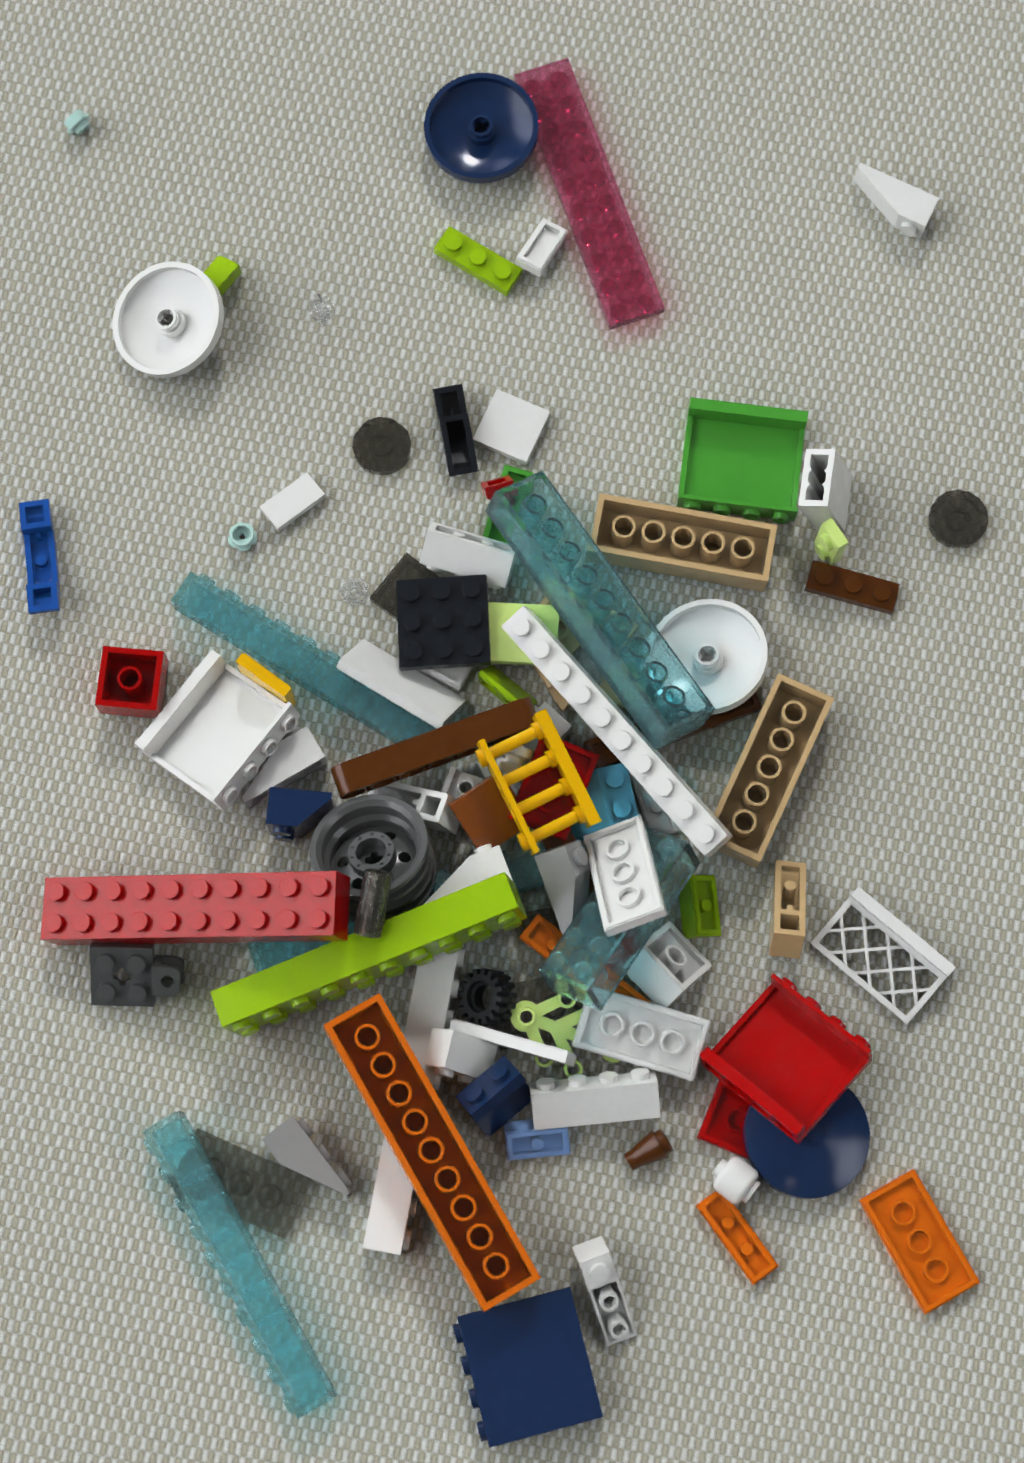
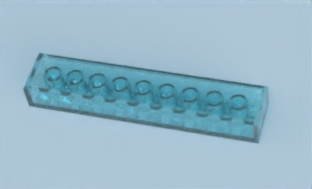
M543 470L495 491L485 512L654 749L657 751L702 727L714 712V706Z

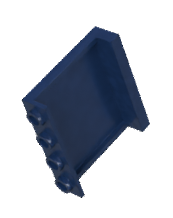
M570 1287L495 1306L485 1312L480 1310L457 1316L458 1323L453 1324L457 1344L464 1343L466 1356L461 1357L465 1376H472L474 1388L468 1389L473 1409L479 1408L482 1421L476 1422L481 1442L488 1441L489 1448L603 1417Z

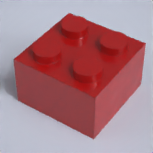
M103 646L95 706L101 714L155 719L163 709L169 662L164 651Z

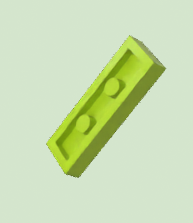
M451 226L447 228L434 247L436 255L505 296L509 294L522 275V268Z

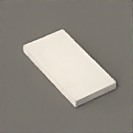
M365 639L340 658L336 666L338 670L435 728L445 726L462 709L466 701L417 670L401 671L397 658Z
M641 814L583 836L603 928L608 937L667 916L645 822Z
M589 985L572 1046L693 1082L700 1061L699 1055L703 1051L711 1020Z

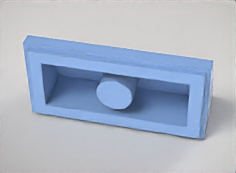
M532 1119L508 1121L504 1124L507 1161L570 1154L568 1127L534 1130Z

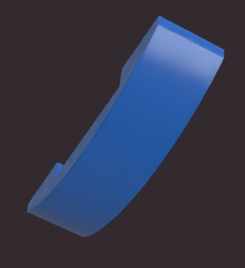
M49 499L19 503V512L25 545L28 612L32 615L60 611L59 567Z

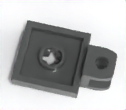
M92 942L90 945L91 1005L154 1007L156 996H174L180 993L181 984L185 980L184 959L174 955H156L155 957V944ZM120 968H123L126 974H131V978L122 981L115 974L119 972Z

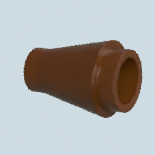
M659 1129L656 1132L651 1130L624 1156L630 1167L636 1170L639 1167L668 1158L667 1154L674 1150L662 1129Z

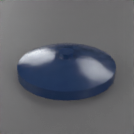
M493 73L463 75L444 85L431 100L424 119L425 141L428 151L436 164L454 178L469 183L500 181L519 171L532 156L539 136L537 110L528 93L509 78Z
M848 1088L799 1145L750 1105L744 1119L743 1140L746 1154L752 1167L758 1171L759 1177L771 1188L793 1198L817 1199L840 1191L856 1178L868 1155L870 1129L863 1106L856 1095Z

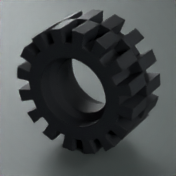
M485 968L472 970L473 973H467L465 978L468 981H461L459 986L463 987V991H458L457 996L462 997V1001L457 1002L458 1007L464 1008L460 1012L461 1015L467 1017L466 1021L476 1025L498 1026L497 1024L505 1023L504 1018L512 1016L509 1009H515L516 1004L512 1003V998H517V993L511 992L512 989L516 988L514 982H509L511 977L504 974L503 971ZM489 985L492 998L490 1005L485 1009L482 996L485 988Z

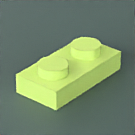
M832 518L821 524L814 541V549L818 557L822 561L826 560L829 565H834L841 560L849 543Z

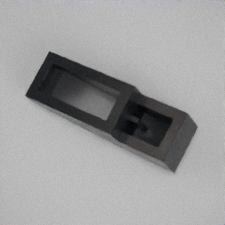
M462 384L433 389V398L449 477L478 472Z

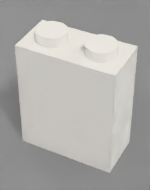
M806 449L798 506L816 531H819L821 524L830 518L835 521L841 532H845L853 476L836 449Z

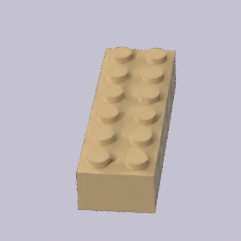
M599 493L588 561L764 592L769 579L778 525Z
M780 673L777 674L714 812V815L733 835L718 850L719 852L757 869L832 705L833 697Z

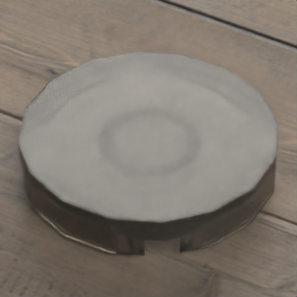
M376 417L367 420L356 431L353 437L352 449L356 462L363 470L373 475L386 476L396 473L406 465L411 454V440L408 431L404 426L402 427L401 424L397 423L396 420L387 417Z
M952 490L937 497L929 510L928 525L934 538L944 546L949 548H968L977 543L985 533L989 518L987 509L980 498L968 491Z

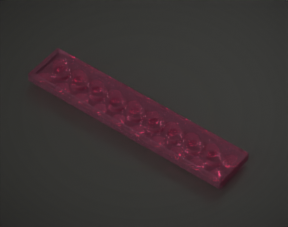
M562 59L514 74V81L528 93L536 107L539 120L538 144L609 330L664 313V304L569 59Z

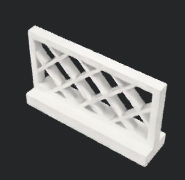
M859 886L810 943L905 1024L911 1021L956 968ZM850 905L861 913V927L844 928L843 914ZM865 917L874 925L866 926ZM839 920L840 928L831 929L833 925ZM880 929L885 933L886 947L868 948L866 930ZM863 930L864 948L846 950L844 931ZM841 932L842 950L828 951L819 942L827 933ZM889 937L899 946H890ZM904 949L907 951L910 957V967L892 968L890 950ZM887 950L888 969L870 970L868 951ZM865 952L866 970L852 971L847 966L846 953ZM833 954H843V962ZM914 958L923 966L914 967ZM928 969L938 978L929 988L917 989L915 970ZM911 970L913 989L894 990L893 972ZM889 972L890 991L877 992L871 985L870 973ZM857 974H867V982ZM926 991L923 994V996L918 1000L917 992ZM913 992L914 1006L905 1015L896 1008L895 994ZM891 994L892 1003L882 995Z

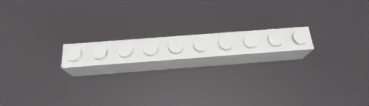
M522 606L501 626L704 856L711 857L733 837L729 830L531 609Z
M461 949L452 954L442 952L433 956L434 960L432 962L417 966L404 1037L435 1091L440 1089L442 1076L434 1074L436 1068L424 1065L423 1063L432 1028L449 1029L451 1020H453L454 1010H449L451 997L457 998L460 980L455 979L457 967L463 968L466 949ZM385 1137L362 1248L402 1256L403 1249L409 1250L412 1231L407 1230L409 1217L415 1218L418 1199L413 1198L414 1189Z

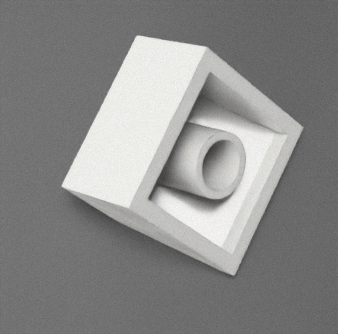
M668 921L642 942L620 967L654 1004L669 1007L712 965Z

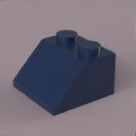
M270 787L266 826L271 836H276L275 839L282 842H293L294 838H303L318 826L328 812L336 807L332 792Z

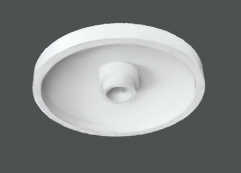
M163 262L143 270L128 283L115 307L113 335L120 354L132 367L156 378L176 377L193 370L209 356L219 340L224 322V306L220 292L206 274L187 263Z
M720 599L696 600L671 611L655 628L647 648V667L658 693L677 709L697 715L719 714L743 704L760 687L766 675L769 662L767 640L761 625L755 617L741 606Z

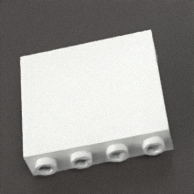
M211 650L140 736L135 745L151 760L218 808L225 811L229 805L237 800L240 791L246 783L257 775L259 767L266 758L274 754L283 737L295 728L301 715L289 701L284 703L227 664L221 655Z

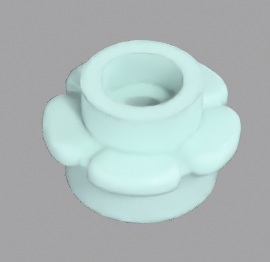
M81 109L73 112L64 122L68 129L67 133L69 135L76 133L78 136L83 134L90 127L88 122L90 115L88 113L85 114Z
M237 523L229 530L230 536L228 537L230 546L238 548L239 551L251 549V545L257 542V533L253 531V526L248 523ZM245 535V539H240V536Z

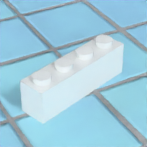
M636 1068L629 1073L619 1074L614 1071H606L600 1073L599 1076L590 1077L575 1074L567 1079L540 1078L536 1082L529 1083L534 1130L661 1118L658 1081L655 1070Z

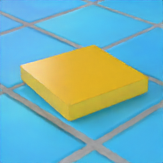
M242 653L238 657L236 664L240 673L284 703L289 701L295 706L296 702L291 686L247 654Z

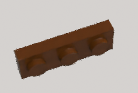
M813 560L804 591L891 615L900 584Z

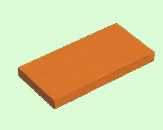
M911 1169L858 1200L923 1314L931 1312L980 1283L915 1169Z

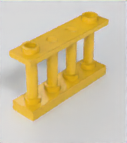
M546 708L533 715L532 719L534 722L530 724V728L491 747H488L485 739H482L476 744L478 750L475 751V755L482 768L488 767L520 831V834L516 835L521 848L524 852L529 850L532 856L540 852L536 844L537 842L578 822L580 825L585 823L586 827L589 828L602 821ZM536 738L538 741L543 739L548 749L544 752V756L502 775L495 758ZM550 766L552 769L557 767L562 777L558 780V784L516 804L508 788L509 786ZM564 794L566 797L571 795L576 805L572 808V812L530 832L522 816L523 814Z

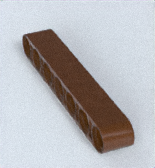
M526 697L337 764L331 768V773L340 798L349 799L475 754V751L478 750L476 744L482 739H485L488 747H491L530 728V724L534 722L532 717L536 713L531 698Z

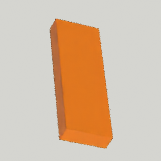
M713 1192L695 1206L752 1285H755L779 1267L737 1207L718 1192Z

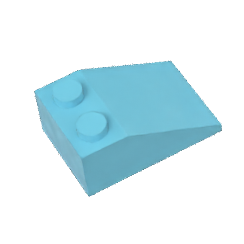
M622 763L594 769L586 790L602 821L589 828L586 827L585 823L580 825L578 822L572 825L571 831L576 840L580 839L582 841L585 835L638 815L629 772Z

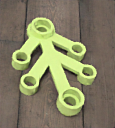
M565 988L560 990L556 996L538 1004L529 1000L516 1003L515 1009H511L512 1016L510 1020L517 1030L527 1033L529 1040L543 1043L538 1030L540 1028L551 1033L557 1048L572 1052L568 1040L573 1041L576 1028H573V1026L578 1025L582 1009L557 1020L543 1016L559 1007L571 1008L575 1005L577 1000L575 993L571 989ZM564 993L572 995V1001L569 1004L561 1002V996ZM522 1012H531L532 1018L529 1022L521 1021L520 1015ZM602 1055V1057L608 1062L616 1063L620 1061ZM534 1056L535 1062L540 1067H548L553 1062L548 1060L545 1063H541L538 1057ZM576 1059L575 1063L578 1064L579 1070L575 1074H582L583 1066L580 1063V1061ZM564 1064L563 1070L566 1076L575 1075L568 1073V1065Z

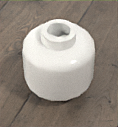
M738 1156L732 1157L728 1162L722 1159L712 1172L716 1177L713 1189L732 1204H739L741 1201L746 1204L761 1184L757 1181L759 1177L758 1171Z

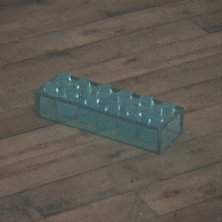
M646 827L666 911L668 912L699 866L700 861L689 841ZM594 889L539 969V973L553 992L601 1011L664 917L608 937L604 932Z

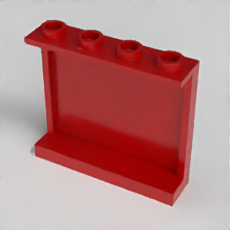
M773 973L770 976L771 985L712 1050L707 1046L699 1057L701 1065L799 1145L871 1063L872 1050L870 1049V1044L862 1036L856 1034L854 1037L845 1030L846 1026L839 1018L834 1015L829 1017L822 1012V1007L816 1000L810 996L803 997L797 992L798 989L794 983L786 977L780 979Z

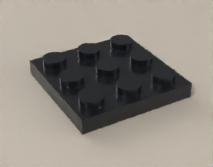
M486 574L396 580L399 668L401 671L491 665L488 583Z

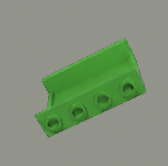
M690 397L677 507L697 511H712L714 514L725 516L730 514L742 515L743 518L748 520H758L760 517L769 518L773 522L780 524L795 521L798 513L797 499L808 411Z

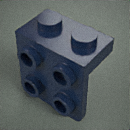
M504 1055L455 1096L487 1136L494 1134L531 1102L530 1089L525 1083L526 1079Z

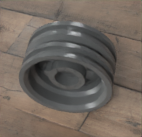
M380 794L363 795L339 804L323 817L316 827L310 842V860L314 871H338L350 877L348 921L362 925H375L421 906L434 887L437 877V862L425 823L420 814L411 805L396 797ZM393 834L396 837L391 840L387 835ZM341 863L345 865V867L340 868L339 864Z

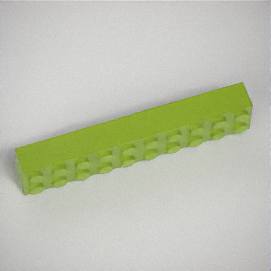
M503 872L350 934L347 941H333L210 991L221 1026L246 1037L259 1032V1027L271 1022V1025H276L289 1019L288 1015L294 1012H310L318 1007L317 1003L329 999L330 1002L342 999L347 996L346 991L358 987V990L369 988L376 984L375 980L386 975L387 978L401 975L405 972V967L415 963L416 966L428 964L434 960L433 956L442 952L452 954L463 949L462 944L472 940L476 943L491 938L493 936L492 932L503 928L504 931L517 928L522 924L521 920L528 917L515 883Z

